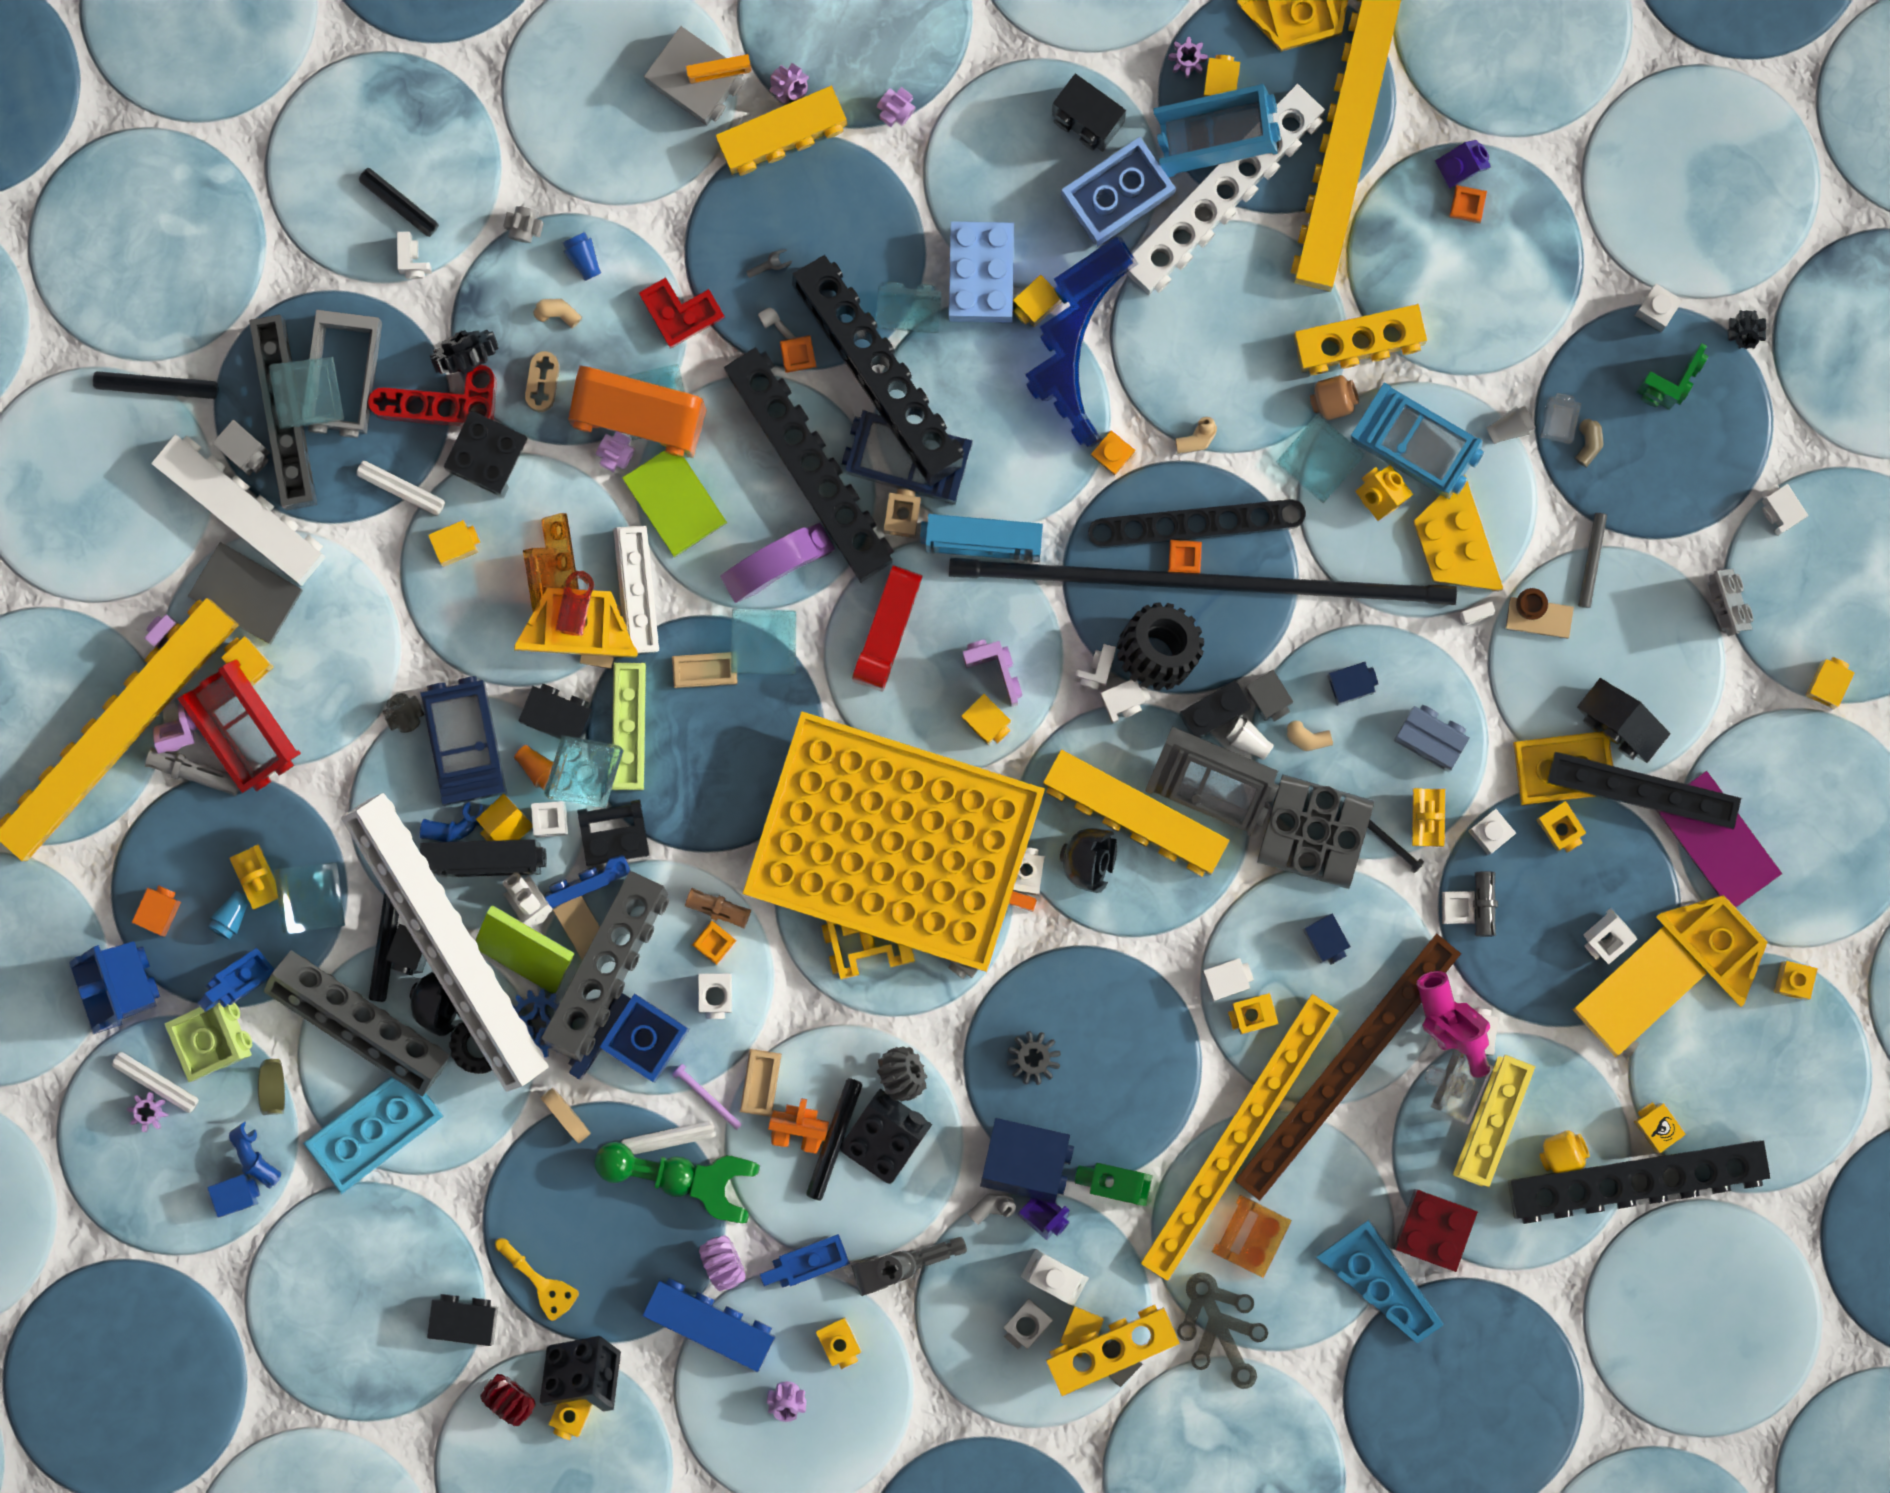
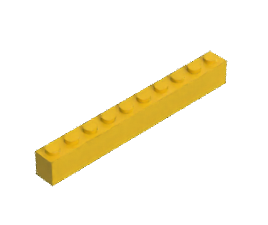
M1356 0L1361 1L1359 13L1352 12L1348 31L1354 32L1352 42H1345L1341 61L1347 62L1344 74L1338 73L1334 91L1339 92L1337 104H1330L1327 122H1331L1332 126L1330 134H1323L1319 152L1325 153L1322 165L1316 164L1312 182L1318 183L1315 195L1309 194L1305 213L1310 214L1308 226L1302 224L1297 242L1303 244L1301 256L1294 255L1290 273L1296 275L1295 284L1329 292L1333 288L1401 0Z
M206 598L203 602L199 599L191 606L187 612L190 617L182 626L177 623L166 635L168 641L161 649L156 647L148 654L144 660L148 664L140 673L135 670L125 680L123 685L126 688L119 696L112 695L102 706L105 712L97 720L92 718L82 728L81 733L84 735L76 744L70 742L59 755L62 757V760L55 767L50 765L43 771L38 778L41 783L34 791L28 789L17 801V804L20 805L12 815L7 813L0 819V842L21 861H28L239 626L236 621L211 599Z

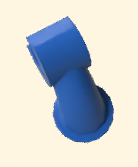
M469 802L465 804L462 810L464 818L457 824L454 821L447 824L423 819L420 827V839L425 838L442 842H457L463 839L476 826L480 825L476 818L485 811L482 804H480L479 813L472 817L470 816L471 804Z
M246 1122L230 1131L229 1139L232 1145L236 1147L237 1155L243 1166L242 1172L254 1176L270 1189L279 1181L281 1172L262 1158L261 1153L254 1152L251 1143L256 1140L257 1133L254 1129L246 1134L244 1130Z

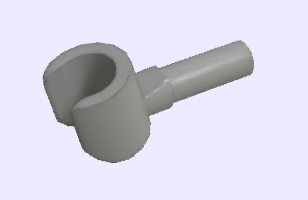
M767 308L758 313V317L765 329L774 324L786 339L796 338L783 324L774 309Z

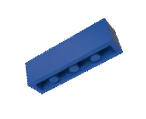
M668 1278L667 1282L662 1280L658 1282L642 1316L756 1372L760 1370L776 1337L770 1334L772 1330L770 1326L757 1320L752 1325L741 1319L743 1313L729 1306H726L723 1311L713 1306L714 1299L700 1292H697L696 1296L684 1292L686 1286L674 1279Z

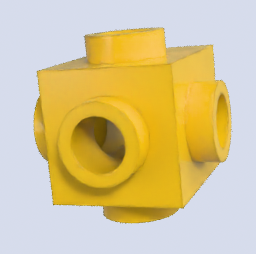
M1391 464L1381 471L1377 467L1372 469L1361 478L1364 484L1355 491L1364 506L1370 510L1377 521L1396 510L1414 495Z

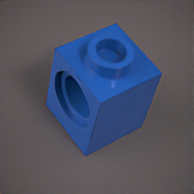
M242 1174L207 1187L218 1218L258 1204L256 1197L260 1196V1191L254 1178L249 1179L248 1174Z

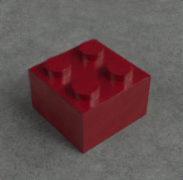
M1414 1189L1393 1249L1457 1272L1478 1211Z

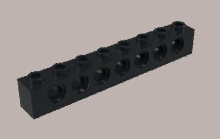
M823 255L794 272L792 286L930 487L962 468L963 448L955 438L951 440L946 433L947 426L940 414H933L928 406L929 399L922 388L916 389L910 380L912 375L905 363L899 364L894 357L895 350L891 342L886 337L881 338L876 330L878 326L873 316L869 312L864 313L860 307V299L856 291L852 287L847 288L842 281L843 274L839 266L835 262L830 263L827 257ZM825 289L833 290L836 293V295L827 298L821 295L820 292ZM842 314L850 315L853 318V320L851 322L844 323L839 321L837 317ZM864 339L871 345L866 348H860L855 345V342ZM880 364L884 365L888 370L884 373H876L872 370V367ZM900 390L905 396L896 399L891 397L889 392ZM910 415H917L922 419V422L912 424L906 418ZM933 440L936 441L940 445V447L931 450L926 448L924 446V443L926 441Z
M755 347L726 365L724 370L856 577L862 583L892 564L893 561L890 555L894 551L885 537L879 539L873 528L877 524L869 511L861 512L856 504L860 498L851 484L847 486L843 484L839 477L843 471L834 457L829 460L822 451L826 445L817 431L812 433L809 431L805 424L809 418L800 404L794 407L788 396L792 392L784 379L780 378L777 380L773 375L771 369L775 365L766 351L760 354ZM759 376L765 377L769 381L767 389L761 392L755 391L751 387L753 379ZM774 403H781L786 407L785 414L780 418H773L768 414L769 407ZM792 429H797L803 434L801 442L795 445H791L785 440L786 433ZM807 456L817 457L820 460L819 467L814 471L805 470L802 467L804 458ZM825 482H831L837 487L836 494L830 498H825L819 493L820 486ZM850 509L854 513L852 522L849 524L839 523L836 520V514L839 510ZM859 535H865L871 540L870 547L865 551H858L853 546L854 539Z
M1764 1140L1568 1172L1508 1180L1513 1216L1515 1219L1522 1218L1523 1224L1542 1221L1541 1215L1554 1213V1219L1571 1217L1573 1216V1210L1585 1208L1586 1214L1605 1211L1604 1205L1617 1203V1208L1621 1209L1637 1206L1636 1200L1648 1198L1649 1204L1668 1201L1667 1195L1680 1193L1681 1199L1700 1196L1699 1190L1712 1188V1194L1732 1191L1731 1185L1743 1183L1744 1189L1763 1186L1762 1180L1771 1178ZM1733 1158L1739 1160L1742 1165V1170L1736 1177L1730 1176L1726 1170L1728 1161ZM1701 1163L1706 1164L1710 1169V1176L1704 1182H1700L1695 1177V1168ZM1670 1168L1676 1170L1679 1175V1180L1673 1187L1667 1186L1663 1181L1664 1172ZM1638 1173L1643 1174L1647 1179V1186L1641 1192L1635 1191L1631 1185L1633 1176ZM1606 1178L1613 1180L1616 1186L1614 1194L1610 1197H1605L1600 1192V1183ZM1575 1183L1580 1184L1584 1189V1196L1578 1202H1573L1568 1196L1569 1187ZM1543 1188L1550 1190L1553 1196L1551 1204L1547 1207L1540 1206L1536 1200L1538 1191Z

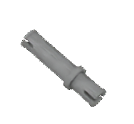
M153 747L148 752L145 767L171 774V778L177 780L180 777L232 794L233 796H236L239 791L231 776L226 772L187 760L185 755L179 754L175 756L165 752L158 754L157 750Z

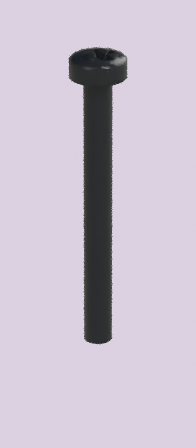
M1369 820L1367 828L1412 866L1411 871L1416 873L1422 867L1424 861L1421 858L1417 861L1374 822Z

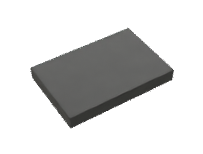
M220 542L188 597L195 601L200 599L202 602L206 598L211 599L236 621L239 627L271 645L303 590Z

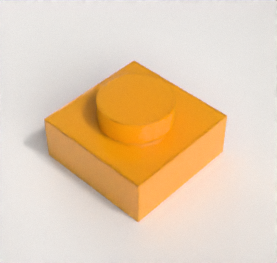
M1111 430L1091 453V456L1113 475H1116L1135 453V449Z

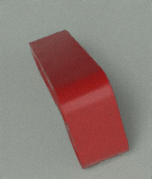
M481 364L474 368L473 371L467 373L464 394L383 387L375 389L370 394L368 403L371 411L383 420L463 427L471 409L480 404L487 408L485 417L493 420L497 379L489 367ZM485 373L490 376L489 384L486 387L476 388L473 381L478 374ZM387 397L391 403L400 404L401 413H398L399 409L392 405H387L385 411H382L377 402H382L383 398ZM414 399H420L424 403L422 411L418 414L408 412V404ZM445 402L455 404V411L449 417H443L439 414V408Z
M895 565L892 566L865 646L858 658L852 677L853 682L882 692L884 691L923 575Z

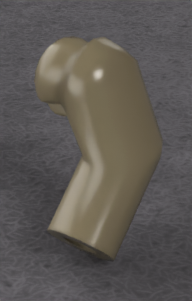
M1585 419L1580 423L1579 430L1584 435L1585 446L1575 457V460L1585 468L1588 467L1604 445L1602 426L1599 422L1591 419Z

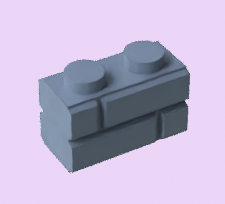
M1422 704L1420 709L1414 706L1394 741L1445 771L1450 772L1470 738L1464 735L1466 729L1451 720L1448 724L1438 720L1437 716L1439 713Z

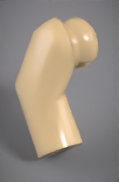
M1203 417L1198 421V426L1192 436L1176 438L1177 453L1201 451L1208 448L1217 432L1214 420L1210 417Z
M1292 721L1287 726V737L1290 742L1304 751L1333 745L1330 730L1313 734L1304 728L1303 723L1300 721Z

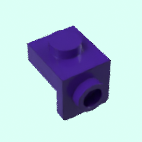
M1477 140L1464 142L1435 160L1449 188L1459 185L1478 172L1491 168L1488 161L1489 154L1486 148L1478 143Z
M1031 1198L1019 1211L1018 1216L1045 1240H1048L1052 1234L1059 1236L1068 1226L1069 1221L1067 1218L1070 1210L1066 1206L1061 1208L1056 1203Z

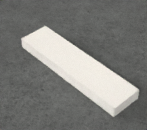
M647 526L616 527L613 529L622 617L638 654L655 653L659 651Z

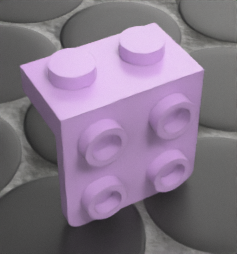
M985 639L968 644V650L963 652L966 668L997 659L1011 707L1017 706V698L1022 697V691L1018 678H1011L1008 668L1013 667L1008 646L1002 648L1000 641L987 644Z

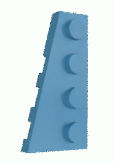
M1369 1219L1317 1255V1259L1332 1269L1337 1276L1352 1286L1365 1300L1379 1309L1417 1344L1444 1325Z

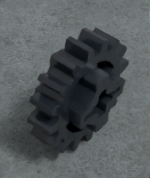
M464 330L455 333L448 340L442 341L441 348L433 350L434 353L430 355V360L436 373L444 374L449 371L450 374L455 372L465 374L473 371L477 366L488 361L487 356L494 355L496 353L495 350H498L499 346L493 331L488 332V330L479 332L477 330L466 332Z

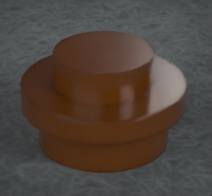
M1528 588L1519 594L1516 600V608L1523 618L1536 620L1546 613L1548 599L1541 590Z

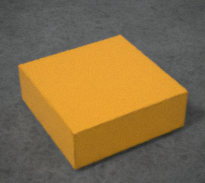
M711 921L692 946L718 965L737 940L715 922Z

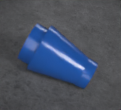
M586 232L563 242L566 249L563 252L580 272L584 281L601 274L592 238L588 239Z

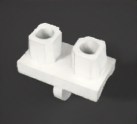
M514 873L503 881L502 884L507 889L504 896L521 922L529 927L544 922L553 909L532 878L527 876L523 879L519 873Z

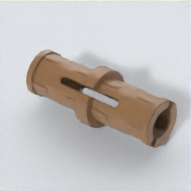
M691 888L685 903V907L710 915L711 919L715 921L721 919L745 929L751 913V909L725 901L723 896L719 895L717 898L695 888Z

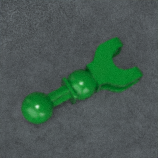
M610 1142L603 1145L596 1153L594 1160L597 1174L607 1182L619 1183L625 1181L630 1176L655 1181L654 1188L659 1189L660 1187L666 1194L672 1197H682L689 1194L691 1197L700 1199L705 1209L714 1218L736 1223H747L749 1214L743 1207H738L728 1202L725 1197V1186L728 1180L734 1176L753 1177L760 1170V1165L756 1162L730 1155L720 1157L707 1166L698 1164L695 1166L689 1159L680 1156H673L668 1159L661 1156L660 1162H654L635 1157L632 1150L620 1142Z

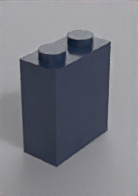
M995 1118L980 1187L1055 1204L1057 1194L1064 1195L1068 1176L1062 1175L1064 1164L1070 1165L1074 1146L1068 1145L1070 1134Z

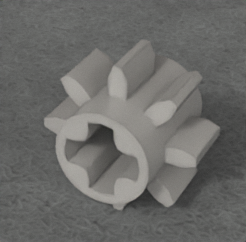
M516 206L514 214L507 212L503 227L510 230L508 238L523 243H531L533 236L540 238L544 223H542V220L537 219L539 212L522 206Z

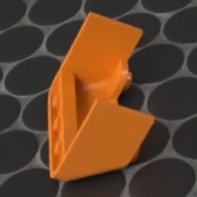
M579 366L568 420L573 428L591 433L592 428L602 427L658 442L666 447L665 452L668 454L683 457L685 452L687 457L694 458L707 409L703 399L698 396L603 370Z

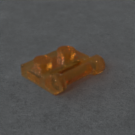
M1239 1195L1236 1201L1238 1206L1219 1245L1215 1244L1212 1253L1264 1278L1292 1220ZM1249 1211L1258 1214L1238 1255L1230 1251Z

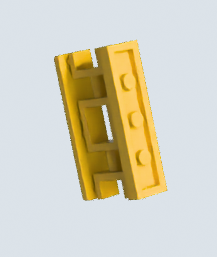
M827 921V924L821 925L825 943L832 942L834 955L829 956L833 975L839 973L841 980L859 976L856 960L887 952L890 968L915 962L912 948L898 944L900 955L894 956L891 944L876 947L872 935L841 926L843 936L859 933L863 951L848 954L851 967L845 968L835 929L837 924Z

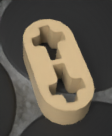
M547 351L535 354L529 368L525 400L528 406L536 412L549 410L555 401L560 365L556 356ZM544 358H548L549 363L554 367L553 370H547L544 380L541 379L540 368L536 366L537 363H543ZM543 384L544 394L549 396L548 401H542L541 405H536L535 399L531 398L532 394H538L539 385Z
M553 1087L540 1097L578 1144L591 1134L581 1119Z

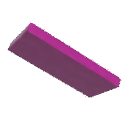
M1705 771L1687 784L1723 793L1708 771ZM1657 811L1717 895H1724L1735 907L1782 875L1780 869L1739 814L1737 815L1735 828L1732 830Z

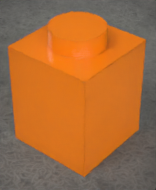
M158 885L156 890L147 888L132 923L165 937L181 902L174 899L175 892Z

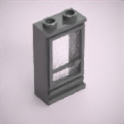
M1172 726L1145 792L1153 794V792L1245 830L1247 835L1251 836L1255 825L1262 827L1269 809L1264 807L1265 802L1269 801L1272 803L1279 785L1275 784L1274 781L1278 771Z

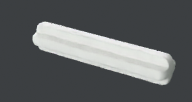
M362 461L357 469L356 474L358 477L436 516L444 508L445 502L443 499L367 461Z
M119 1052L112 1062V1066L182 1110L191 1113L197 1106L199 1101L197 1097L123 1052Z
M706 1121L623 1139L621 1143L628 1146L633 1154L636 1155L715 1137V1128L712 1121Z

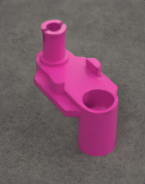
M1433 971L1422 975L1417 980V987L1426 1017L1422 1024L1423 1029L1437 1041L1438 1047L1442 1050L1456 1049L1460 1053L1465 1054L1472 1077L1486 1076L1491 1070L1485 1053V1049L1489 1045L1487 1035L1490 1029L1489 1021L1467 1003H1456L1454 1001L1446 973Z

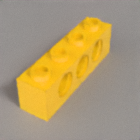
M1419 304L1295 331L1293 335L1301 372L1309 371L1310 376L1326 373L1329 371L1328 367L1340 364L1341 369L1359 365V360L1371 357L1372 362L1382 361L1390 358V353L1401 350L1403 355L1413 354L1421 351L1420 346H1424L1427 342ZM1388 327L1396 328L1400 333V339L1396 342L1387 341L1384 338L1383 330ZM1356 334L1365 335L1369 340V346L1365 349L1355 347L1352 337ZM1325 341H1333L1337 344L1339 351L1336 355L1328 356L1323 353L1321 344Z
M1154 1304L1138 1311L1140 1318L1131 1322H1127L1126 1317L1109 1324L1110 1331L1098 1336L1097 1331H1093L1080 1337L1079 1341L1081 1344L1069 1349L1068 1345L1064 1344L1049 1351L1051 1357L1046 1359V1362L1061 1396L1180 1344L1165 1308L1162 1307L1157 1310ZM1139 1326L1146 1327L1150 1332L1148 1342L1143 1345L1135 1344L1132 1340V1332ZM1110 1339L1118 1341L1121 1348L1120 1353L1114 1358H1108L1102 1352L1103 1344ZM1078 1353H1086L1091 1358V1365L1085 1371H1078L1073 1367V1358Z

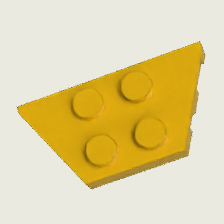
M1236 0V3L1282 52L1342 35L1348 0Z
M1467 481L1458 495L1453 493L1450 499L1442 495L1437 497L1413 521L1433 582L1450 583L1470 588L1477 587L1498 592L1503 590V586Z
M547 588L514 645V651L636 658L638 655V651L632 643L623 617L620 616L611 591Z
M1724 895L1659 913L1656 918L1733 1000L1742 1007L1745 1004L1768 941Z

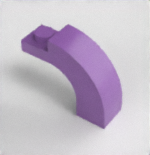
M819 522L806 529L803 527L765 546L731 567L720 577L733 601L738 603L758 594L788 573L829 555L835 548Z

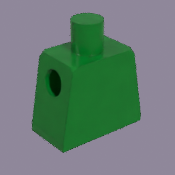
M1096 1163L1095 1168L1079 1165L1075 1184L1091 1187L1090 1194L1146 1206L1153 1175ZM1108 1176H1111L1114 1179V1183L1111 1188L1106 1187L1105 1184L1106 1178Z

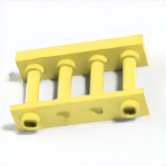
M1508 1055L1497 1057L1452 1174L1453 1176L1482 1187L1483 1185L1490 1187L1536 1066Z

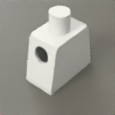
M1037 1249L1033 1252L1021 1275V1278L1073 1306L1089 1277Z

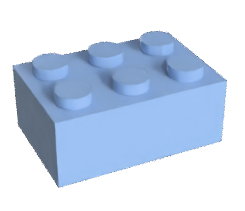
M1138 137L1061 190V197L1097 248L1174 196L1176 188L1141 137Z
M951 221L949 322L1012 323L1014 223Z

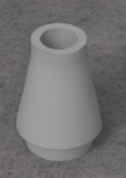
M1516 406L1486 428L1493 443L1496 444L1501 441L1530 435L1529 431L1536 427L1526 406L1521 408Z

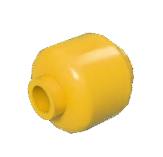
M1570 1130L1545 1139L1543 1143L1544 1152L1539 1154L1545 1170H1552L1554 1174L1583 1169L1586 1165V1158L1590 1157L1582 1135H1576Z

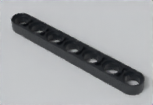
M1287 499L1096 519L1091 523L1088 529V538L1098 548L1170 542V540L1180 541L1290 530L1298 528L1303 523L1306 511L1301 502ZM1291 505L1299 509L1300 519L1297 522L1288 523L1283 519L1282 511L1286 506ZM1255 509L1265 510L1269 516L1268 523L1263 526L1253 524L1251 513ZM1224 512H1232L1237 517V525L1232 529L1223 528L1219 523L1220 515ZM1200 515L1205 519L1206 527L1203 531L1197 533L1189 529L1188 520L1191 516ZM1168 518L1174 523V531L1170 535L1164 536L1158 533L1156 524L1160 519ZM1131 521L1140 523L1143 528L1142 535L1136 539L1129 538L1124 531L1127 523ZM1103 524L1111 529L1109 540L1099 542L1094 538L1093 530L1097 525Z

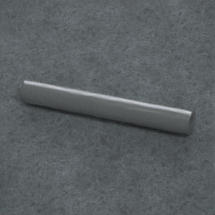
M1595 513L1579 607L1591 608L1607 514Z

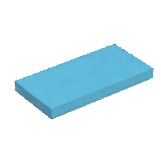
M390 1076L303 1144L338 1191L343 1194L443 1118L444 1115L427 1093L422 1097Z

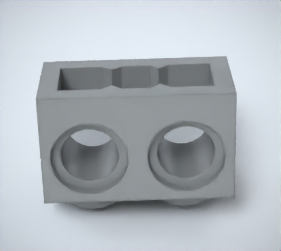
M232 420L212 443L249 476L253 471L256 474L260 472L269 461L267 455L270 452L235 420Z

